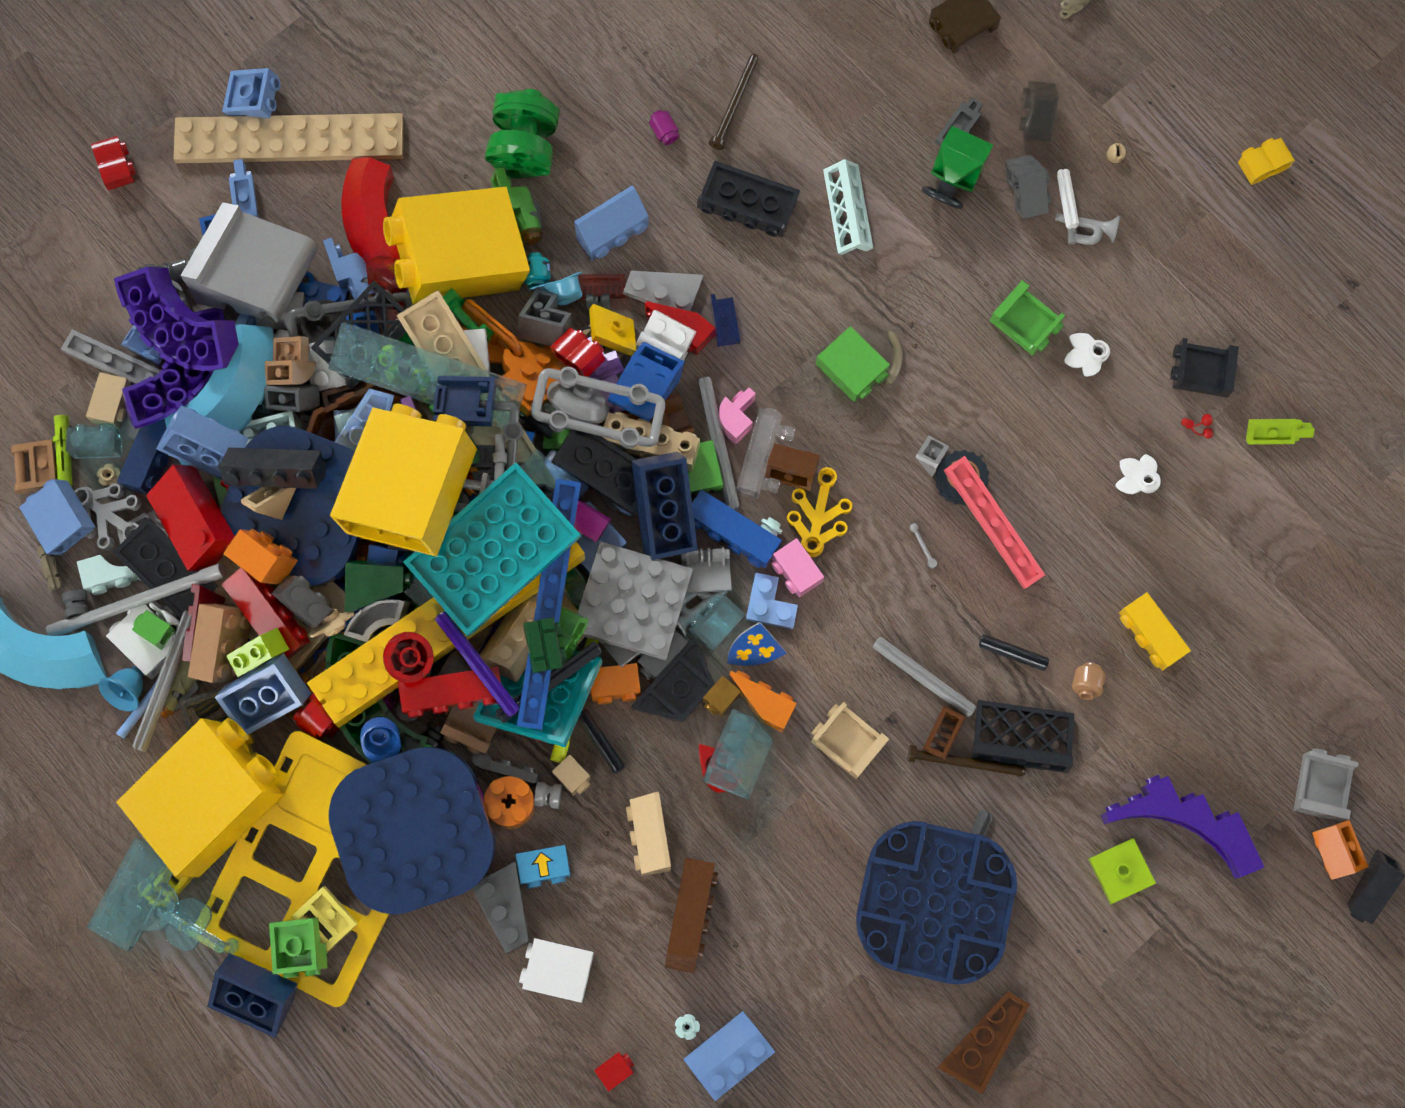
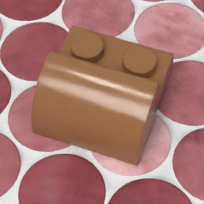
M309 337L273 338V361H265L266 385H299L307 382L312 377L316 368V362L308 361L310 352Z

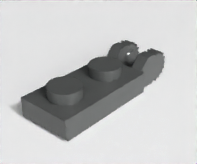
M475 753L471 760L472 764L482 771L503 777H516L523 780L526 784L536 786L540 780V776L535 773L536 769L523 765L521 769L512 767V762L504 759H498V762L492 761L488 754Z

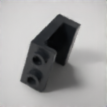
M1182 338L1173 350V358H1176V362L1170 373V380H1173L1172 388L1228 398L1234 391L1239 346L1229 345L1225 350L1187 343V338Z

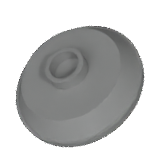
M558 380L552 382L547 389L549 402L556 410L564 411L568 418L595 424L604 421L607 417L609 407L600 390L577 384L572 388H565L560 385Z

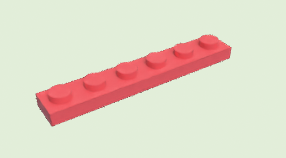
M964 456L944 469V472L1023 589L1045 575L967 458Z

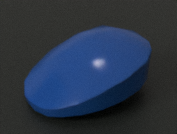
M376 717L367 721L362 727L360 734L361 746L365 756L374 763L398 755L401 748L400 732L396 724L390 719Z

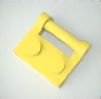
M326 886L322 887L291 916L293 920L309 919L306 914L311 911L319 919L320 923L332 935L328 940L319 930L320 943H326L327 953L359 924Z

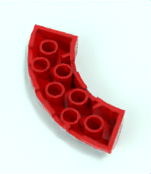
M370 157L352 159L347 170L341 198V213L347 240L353 253H358L366 264L373 265L375 279L382 287L393 294L406 293L407 288L400 289L395 278V261L401 260L397 245H387L383 230L384 218L389 217L387 210L388 196L394 179L391 166Z

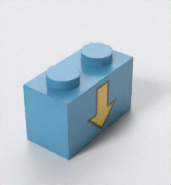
M565 845L516 854L520 884L522 886L527 885V889L541 887V882L551 881L552 884L564 883L567 877H571Z

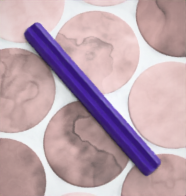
M444 611L436 616L435 621L507 716L511 717L519 711L518 705L447 612Z

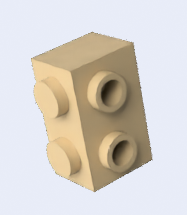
M99 372L86 417L92 424L120 429L127 413L122 388L132 386L127 378Z

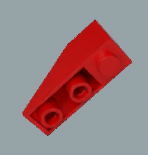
M649 301L645 303V315L648 319H650L653 311L657 310L696 331L687 350L689 353L692 351L698 355L715 337L716 328L699 313Z

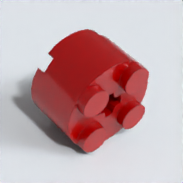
M313 693L309 698L311 702L305 709H299L293 719L300 730L325 743L323 738L327 735L332 738L341 728L335 725Z

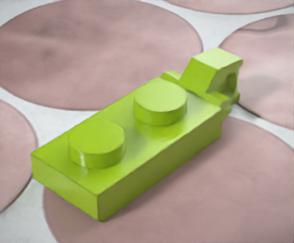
M1249 419L1246 442L1249 445L1295 444V441H1299L1300 438H1313L1315 429L1311 423H1303L1302 420Z

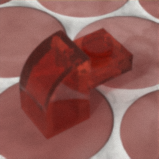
M377 256L367 261L368 285L375 281L391 294L406 293L405 288L400 289L395 278L394 266L395 261L398 259Z

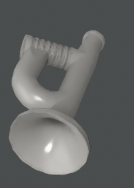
M1057 212L1055 221L1065 223L1064 214ZM1117 216L1115 219L1107 222L1078 217V226L1090 228L1094 233L1092 236L1077 234V228L1068 229V244L1094 245L1101 240L1103 232L1114 243L1121 216Z
M717 591L712 594L709 592L686 593L680 611L681 616L678 618L675 630L686 638V629L689 623L716 603L724 594L726 595L727 591ZM695 596L703 599L692 609L686 608V604Z

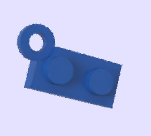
M306 271L304 277L309 278V282H300L298 286L300 288L299 292H304L306 303L317 301L322 305L347 301L350 293L346 288L316 281L313 274L309 271Z

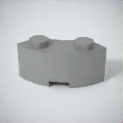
M382 600L374 602L360 610L351 619L344 635L368 642L385 627L391 626L408 614L411 601Z

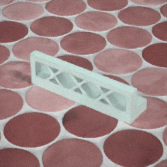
M844 159L823 169L838 254L841 255L856 248L863 251L873 249L859 166ZM839 170L840 177L835 184L833 183L832 173ZM841 190L844 197L839 205L837 204L836 197ZM843 211L847 212V220L844 226L840 224V217ZM848 232L851 234L852 243L844 246V238Z

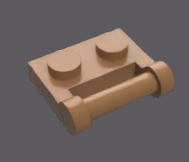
M52 439L11 446V454L14 455L15 493L25 494L29 491L41 490L47 481L57 479L55 444ZM29 453L31 481L26 482L24 454Z

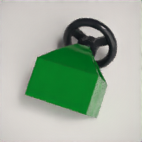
M951 126L941 144L931 174L941 181L937 189L923 186L922 192L948 206L962 209L964 204L953 196L957 188L972 193L982 175L993 144Z

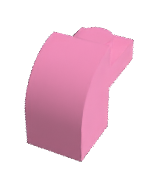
M751 388L744 392L742 390L739 391L732 399L733 403L725 397L719 408V421L723 433L735 445L752 430L753 422L743 413L755 401L756 393Z

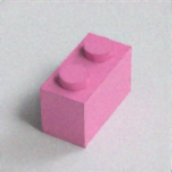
M797 538L773 554L772 567L778 575L783 574L787 580L785 582L786 587L792 594L796 593L799 598L823 582V574Z

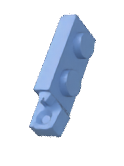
M243 159L233 160L235 173L230 174L229 177L232 204L238 205L242 212L259 218L251 171H246Z

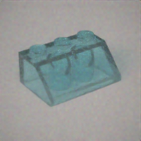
M732 709L703 782L748 800L751 797L773 742L754 717Z

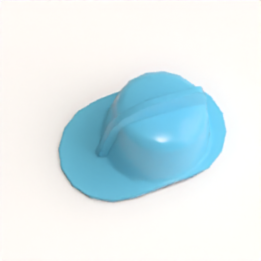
M582 272L575 273L562 280L530 288L529 291L542 289L543 291L558 294V305L570 304L582 297L578 275Z

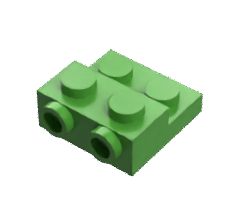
M318 918L269 923L273 974L283 973V978L299 977V972L305 971V976L320 975V969L328 968L326 943H320Z

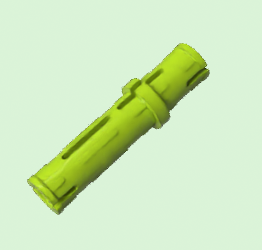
M56 415L54 416L55 436L53 437V443L56 444L57 479L68 481L73 486L70 443L73 440L72 436H70L69 416Z

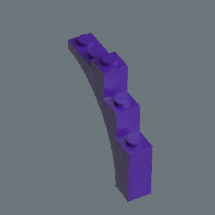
M1159 775L1145 780L1147 785L1141 787L1144 797L1141 793L1128 798V804L1120 806L1119 802L1106 807L1107 812L1101 815L1104 825L1122 819L1141 817L1161 819L1180 825L1210 844L1226 862L1235 879L1264 868L1239 812L1231 815L1229 811H1226L1214 818L1204 794L1196 797L1194 793L1180 798V802L1169 776L1161 779Z

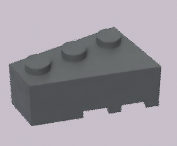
M513 862L482 879L472 888L506 954H510L530 943L518 866L516 862Z

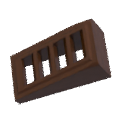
M943 706L922 750L945 760L966 717ZM943 718L956 723L955 727L943 722ZM939 726L952 731L951 735L939 730ZM935 734L948 739V742L945 743L935 738ZM934 742L944 747L943 752L930 746L931 743Z

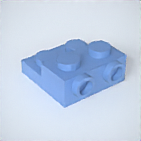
M269 68L231 71L222 112L227 116L247 115L271 118V113L276 110L277 106L274 99L275 93L281 87L279 77Z

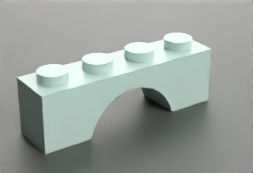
M101 555L77 561L83 589L93 595L103 594L107 592V589L115 586L123 588L129 586L130 582L139 580L127 566L111 565Z

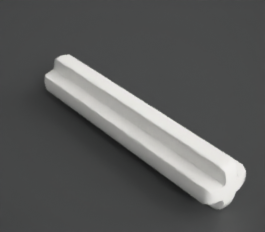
M1060 169L1057 172V179L1065 223L1068 229H1075L1078 227L1079 219L1070 171L1068 169Z

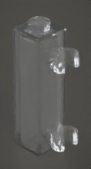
M759 408L736 487L738 494L759 499L761 489L775 494L778 493L780 481L765 478L767 462L776 437L792 442L795 428L781 426L782 414L773 408Z

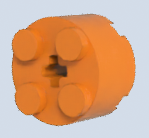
M507 776L494 780L485 792L484 807L486 813L501 828L517 829L527 823L534 814V795L528 784L519 778ZM512 797L516 804H512L508 809L504 801H508Z

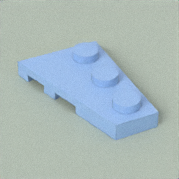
M369 389L335 442L356 450L372 407L390 411L394 395Z

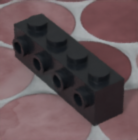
M228 447L218 466L225 485L317 489L327 470L321 451Z

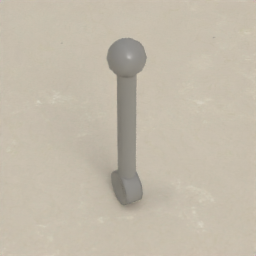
M912 523L910 530L915 533L928 559V567L933 569L937 566V561L931 557L918 531V524Z

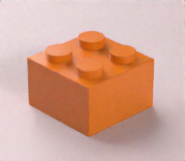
M240 529L224 552L225 556L261 583L280 584L298 562L297 559L291 556L293 552L283 545L278 546L273 542V536L265 531L257 532L254 529L250 531Z

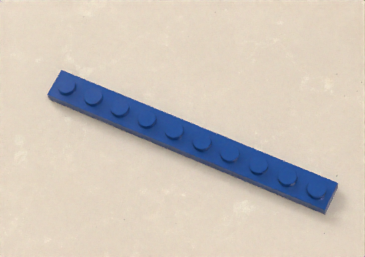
M556 479L552 503L574 527L581 483ZM571 547L541 572L533 621L554 617L555 622H559ZM529 653L517 726L542 730L551 670L532 673Z

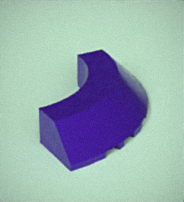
M145 267L114 278L121 305L126 307L131 317L129 322L138 329L141 334L139 337L149 348H154L160 353V357L186 369L210 371L228 367L239 345L235 322L229 320L209 321L192 312L177 294L168 268Z
M210 308L194 312L209 321L225 320L222 309ZM166 361L162 366V370L153 378L150 376L137 384L122 388L125 406L132 426L135 429L147 426L177 412L181 405H187L201 392L214 370L186 369L176 363Z

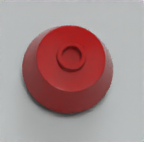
M402 632L395 635L388 641L383 652L385 669L390 676L400 682L412 683L421 680L429 673L433 665L434 654L430 643L425 637L415 632Z

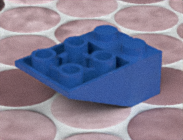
M643 342L632 355L616 384L630 388L635 384H642L646 386L650 393L660 395L665 401L680 382L685 361ZM611 393L607 402L648 422L654 416L655 403L646 401L642 405H635L630 402L628 397Z

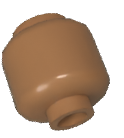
M1084 663L1075 670L1072 689L1083 700L1097 698L1103 693L1106 674L1098 664Z

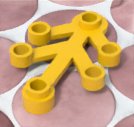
M829 467L821 469L818 473L817 481L820 484V490L815 510L807 500L803 489L797 488L792 492V501L800 505L812 524L811 531L809 532L801 522V515L797 511H790L786 519L787 523L790 526H794L802 538L801 545L810 557L819 556L823 552L825 543L836 536H844L848 529L845 522L837 521L832 529L820 535L821 526L840 514L850 513L852 509V502L845 498L841 499L838 505L825 512L829 489L835 484L837 479L835 470ZM829 476L831 481L826 483L822 478ZM801 493L803 498L798 500L794 495ZM847 503L849 509L843 510L841 504ZM791 515H796L798 517V521L792 522L789 519V517ZM838 525H841L844 527L845 530L843 532H838L836 530V527ZM812 542L815 543L817 547L816 549L811 550L808 548V544Z

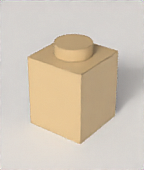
M571 755L552 771L553 775L573 796L577 792L582 794L590 786V775Z

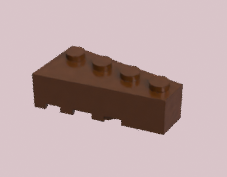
M685 858L665 968L694 973L697 958L702 959L705 944L700 943L702 934L707 935L709 920L705 919L706 910L711 911L714 896L709 895L710 887H716L718 872H713L715 863Z

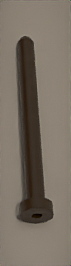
M753 53L750 55L718 131L709 140V145L714 149L723 150L725 146L724 137L758 61L757 54Z
M915 745L909 746L908 762L914 763L915 759L1016 776L1025 775V768L1022 766L947 755L946 759L942 760L926 751L917 750Z

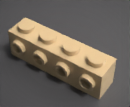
M608 412L603 427L618 431L631 427L636 429L640 436L649 438L652 425L644 419L634 420L620 412H615V414ZM661 425L659 440L652 447L636 445L632 449H626L618 440L603 437L624 452L641 458L679 452L686 457L688 471L692 472L700 447V438H697L695 434L690 432L679 433L666 425Z

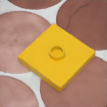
M592 304L589 309L592 342L596 341L600 345L632 356L637 350L633 319Z

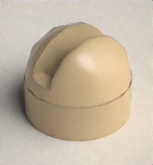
M1121 143L1112 144L1107 151V158L1112 163H1120L1126 155L1125 146Z

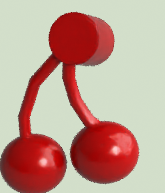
M1210 414L1203 415L1201 422L1194 425L1193 420L1183 418L1181 421L1183 427L1192 429L1199 436L1209 439L1214 435L1213 430L1208 427L1213 422ZM1201 424L1207 426L1203 430V434L1196 432L1193 427L1200 426Z

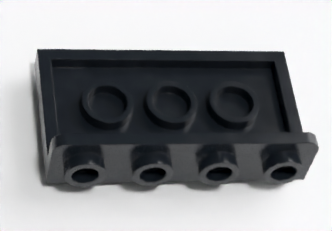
M714 161L703 191L697 199V208L703 213L716 214L726 221H736L749 229H759L765 231L769 236L783 238L800 190Z

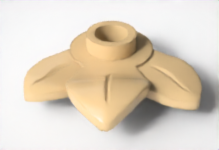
M332 609L321 623L311 630L310 638L323 633L326 636H333L344 629L345 621L354 617V611L338 613L337 609Z

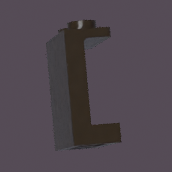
M947 0L931 10L929 25L934 32L940 35L943 45L955 54L958 52L959 46L987 29L990 33L998 29L1001 17L988 0Z

